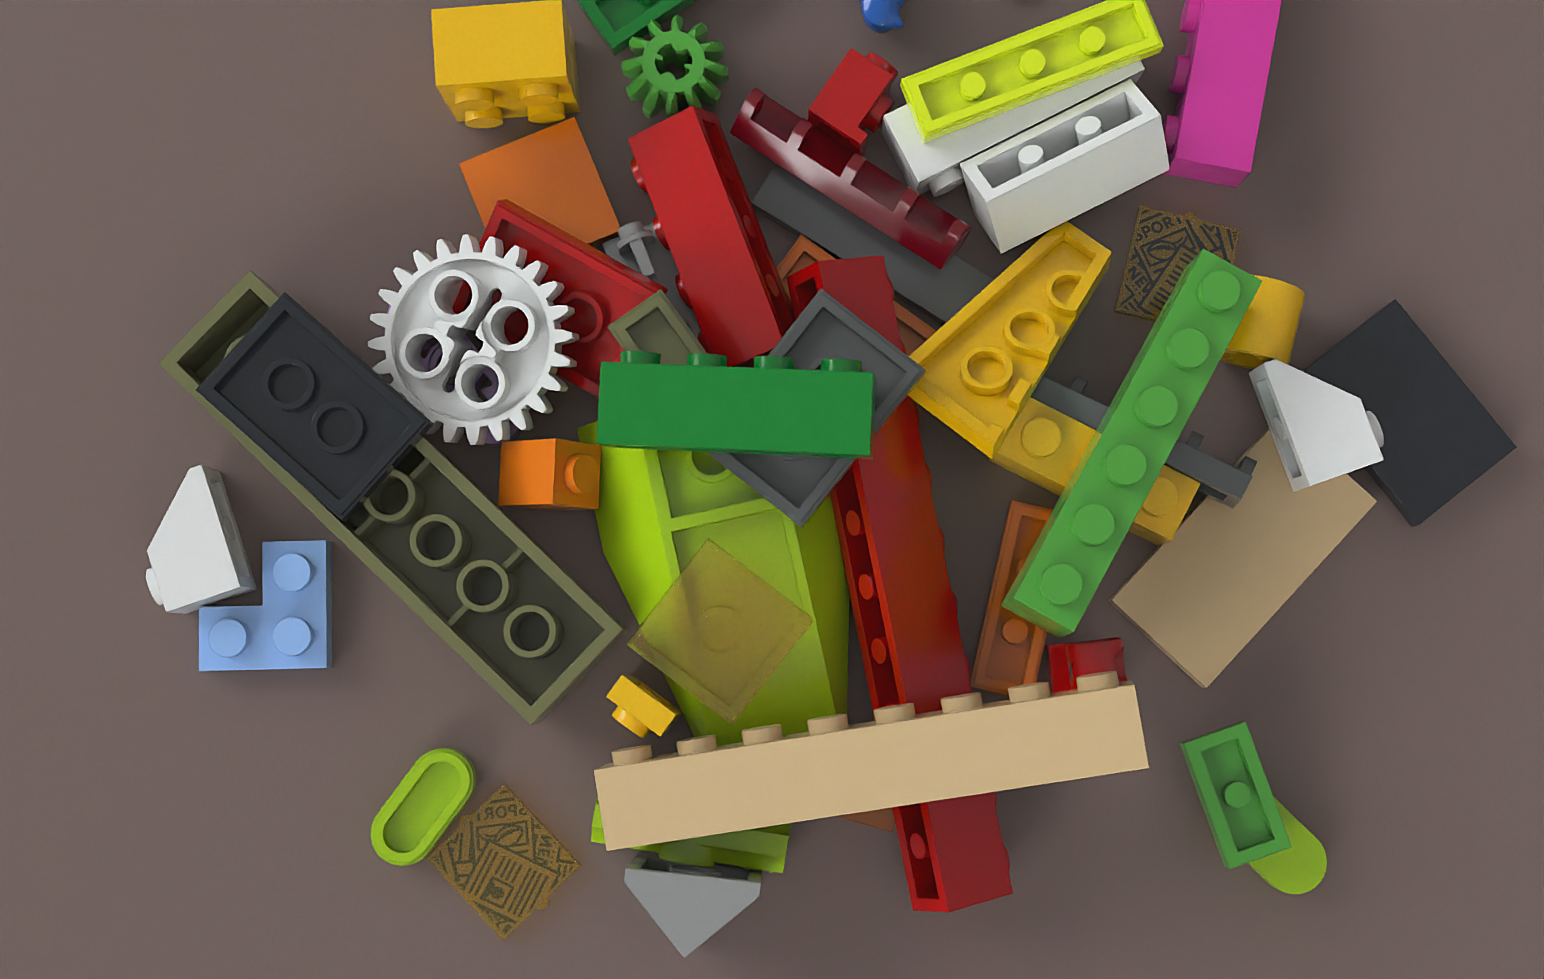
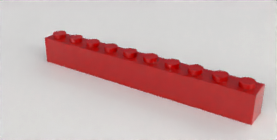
M883 255L817 261L786 277L795 321L818 291L822 289L907 355L905 345L900 338L893 305L894 288L887 275ZM909 396L904 399L874 437L873 459H857L830 493L873 714L874 709L906 703H914L915 714L942 710L940 699L972 693L970 684L971 667L968 657L964 653L957 620L958 603L951 589L944 556L945 539L942 530L938 526L931 492L932 475L925 462L918 428L920 421L919 411L915 402ZM996 792L892 807L913 911L949 913L1013 894L1009 875L1010 859L1002 841L996 812Z

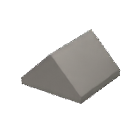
M635 856L625 868L624 883L685 958L760 897L762 871L717 864L714 867L694 866L671 862L661 858Z

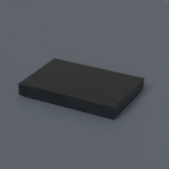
M286 292L281 295L196 389L198 393L321 503L345 522L351 518L434 425L430 419Z
M1396 299L1381 308L1302 370L1315 378L1360 398L1365 412L1371 411L1376 416L1384 437V445L1380 447L1384 460L1365 466L1364 469L1411 527L1420 525L1517 448Z

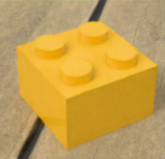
M562 0L431 9L436 87L457 122L465 121V125L472 128H493L502 125L503 118L528 116V121L547 124L564 120L565 113L580 112L575 39Z

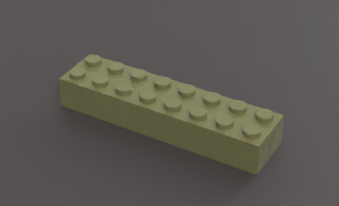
M249 270L158 364L530 725L541 723L629 630L426 435L423 436L351 518L345 522L339 519L196 391L198 386L281 297L268 283Z

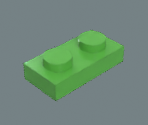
M1240 721L1179 743L1224 867L1232 869L1292 848L1246 722Z

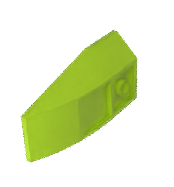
M598 421L577 428L579 442L599 445L596 443ZM601 445L599 509L594 511L603 553L694 737L715 734L717 746L743 742L741 731L745 729L781 724L783 735L808 732L807 720L847 714L850 593L830 494L802 528L707 452L608 448Z

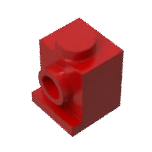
M850 48L809 107L808 121L853 152L863 155L868 134L864 130L867 128L875 133L882 125L884 115L890 113L895 103L888 96L891 85L898 76V71L887 60L877 54L867 53L866 56H863Z

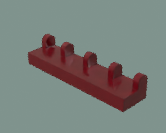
M755 87L744 101L730 134L940 270L962 247L972 230L969 224L960 218L957 219L923 197L921 193L912 187L906 186L867 161V158L839 143L816 128L814 124L805 118L794 114L768 97L760 89Z

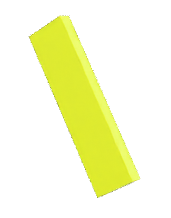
M1106 0L902 78L900 87L923 143L1156 55L1161 52L1164 44L1145 0Z

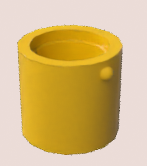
M1253 275L1262 280V283L1220 361L1248 369H1256L1263 363L1274 359L1289 365L1305 293L1300 288L1284 281Z

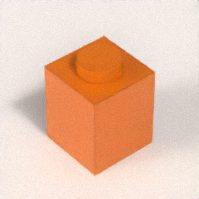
M557 438L501 442L498 506L538 511L599 509L601 445Z

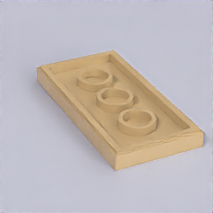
M1269 427L1233 465V467L1237 468L1245 456L1257 461L1251 474L1253 477L1239 503L1234 508H1231L1205 495L1182 520L1173 540L1159 545L1108 600L1202 688H1207L1377 502L1347 473L1293 492Z

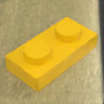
M632 674L621 675L606 696L618 705L612 716L641 738L649 736L652 731L659 736L668 733L682 714L679 708Z

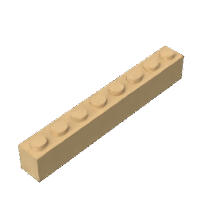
M1107 671L1076 677L1078 689L1050 693L1049 682H1037L1008 688L1010 700L983 704L980 692L942 698L940 699L942 710L915 714L914 703H906L874 709L875 721L849 725L847 714H836L807 720L809 731L783 735L781 724H774L742 730L743 742L717 746L716 735L713 734L676 741L678 752L652 756L651 745L615 750L611 752L612 763H607L594 770L606 850L610 851L1149 768L1135 685L1131 680L1119 682L1117 671Z

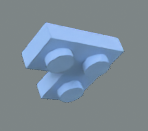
M327 540L262 542L263 605L199 607V671L332 668V542Z

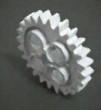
M468 234L463 235L459 253H457L451 242L439 239L436 245L438 259L434 260L429 254L416 250L413 252L418 271L413 273L398 267L393 270L397 280L402 285L399 292L380 289L378 294L391 305L389 314H371V321L385 327V336L368 341V347L385 351L386 359L376 364L372 369L381 375H392L394 381L390 385L434 423L426 434H434L444 423V442L458 443L466 428L470 445H484L488 427L497 441L510 440L509 421H512L521 430L529 431L533 429L532 418L528 410L533 408L541 413L550 414L553 408L544 394L548 389L562 392L567 391L568 386L556 376L558 367H576L577 361L561 352L562 345L579 340V334L561 330L560 322L571 317L575 310L573 307L566 305H554L553 300L561 294L565 287L557 281L545 284L540 283L548 269L545 263L537 260L523 269L527 256V250L514 245L503 258V241L490 236L481 252L476 237ZM466 280L472 289V300L465 311L456 314L450 306V292L457 283ZM500 289L502 292L501 299L490 309L492 293L494 290ZM516 310H522L528 319L529 328L522 341L511 344L504 334V324L511 313ZM468 330L476 331V336L484 341L479 352L472 351L469 342L464 340ZM435 337L442 346L443 355L439 365L429 372L421 362L420 353L426 341ZM491 367L498 376L499 386L493 398L484 402L475 391V381L481 370ZM456 374L455 388L452 392H448L446 390V383L450 377Z

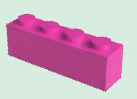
M1185 0L1179 31L1189 35L1185 56L1176 55L1169 79L1168 91L1178 95L1174 116L1165 115L1162 122L1170 170L1163 174L1237 188L1251 173L1282 0Z

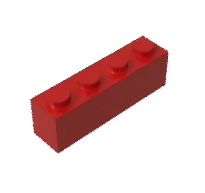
M691 106L627 138L635 157L631 160V170L640 188L650 196L657 215L653 218V227L660 243L665 249L671 251L679 272L675 276L676 287L683 302L694 311L701 329L697 337L699 343L707 354L727 356V367L754 368V357L768 356L795 322L794 313L717 114Z

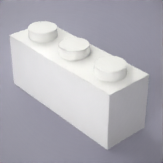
M1131 79L960 163L974 216L1001 254L1170 170L1161 115Z

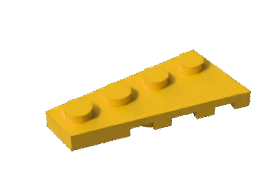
M1068 221L1050 229L909 356L923 367L926 373L908 396L989 458L993 459L1107 272L1112 252Z

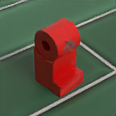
M1120 637L1045 645L1051 693L1078 689L1076 677L1099 672L1117 671L1118 681H1127L1123 658L1124 643Z

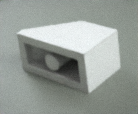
M1277 359L1263 363L1249 372L1293 492L1384 460L1380 451V447L1384 445L1381 426L1371 411L1365 412L1360 398Z
M202 464L190 468L147 549L152 568L146 570V580L150 593L156 603L159 605L164 604L165 611L170 613L187 614L198 610L199 607H207L257 590L220 471Z

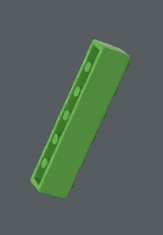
M1204 248L1183 270L1001 604L1002 607L1058 638L1075 631L1258 291L1262 280Z

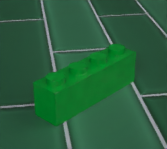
M622 351L620 353V362H601L596 441L599 445L622 449L873 459L877 379L874 372H862V361L822 359L821 370L794 369L795 359L756 356L754 357V368L727 367V356L694 353L687 354V365L660 364L661 354Z

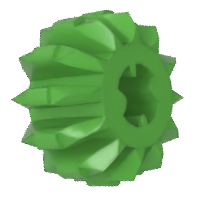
M679 15L673 17L671 31L663 32L657 21L651 19L650 23L647 24L650 41L641 37L631 38L629 47L635 57L622 61L621 68L624 76L633 79L626 86L629 99L631 101L645 99L642 107L644 116L651 119L663 107L666 108L667 118L679 113V110H684L691 106L702 109L700 100L712 105L720 103L722 100L721 91L717 88L716 84H721L729 79L728 67L718 62L724 56V46L720 41L706 42L708 29L702 22L695 25L687 34L685 33L683 18ZM675 63L680 70H685L686 75L676 80L671 72H666L665 67L668 64Z

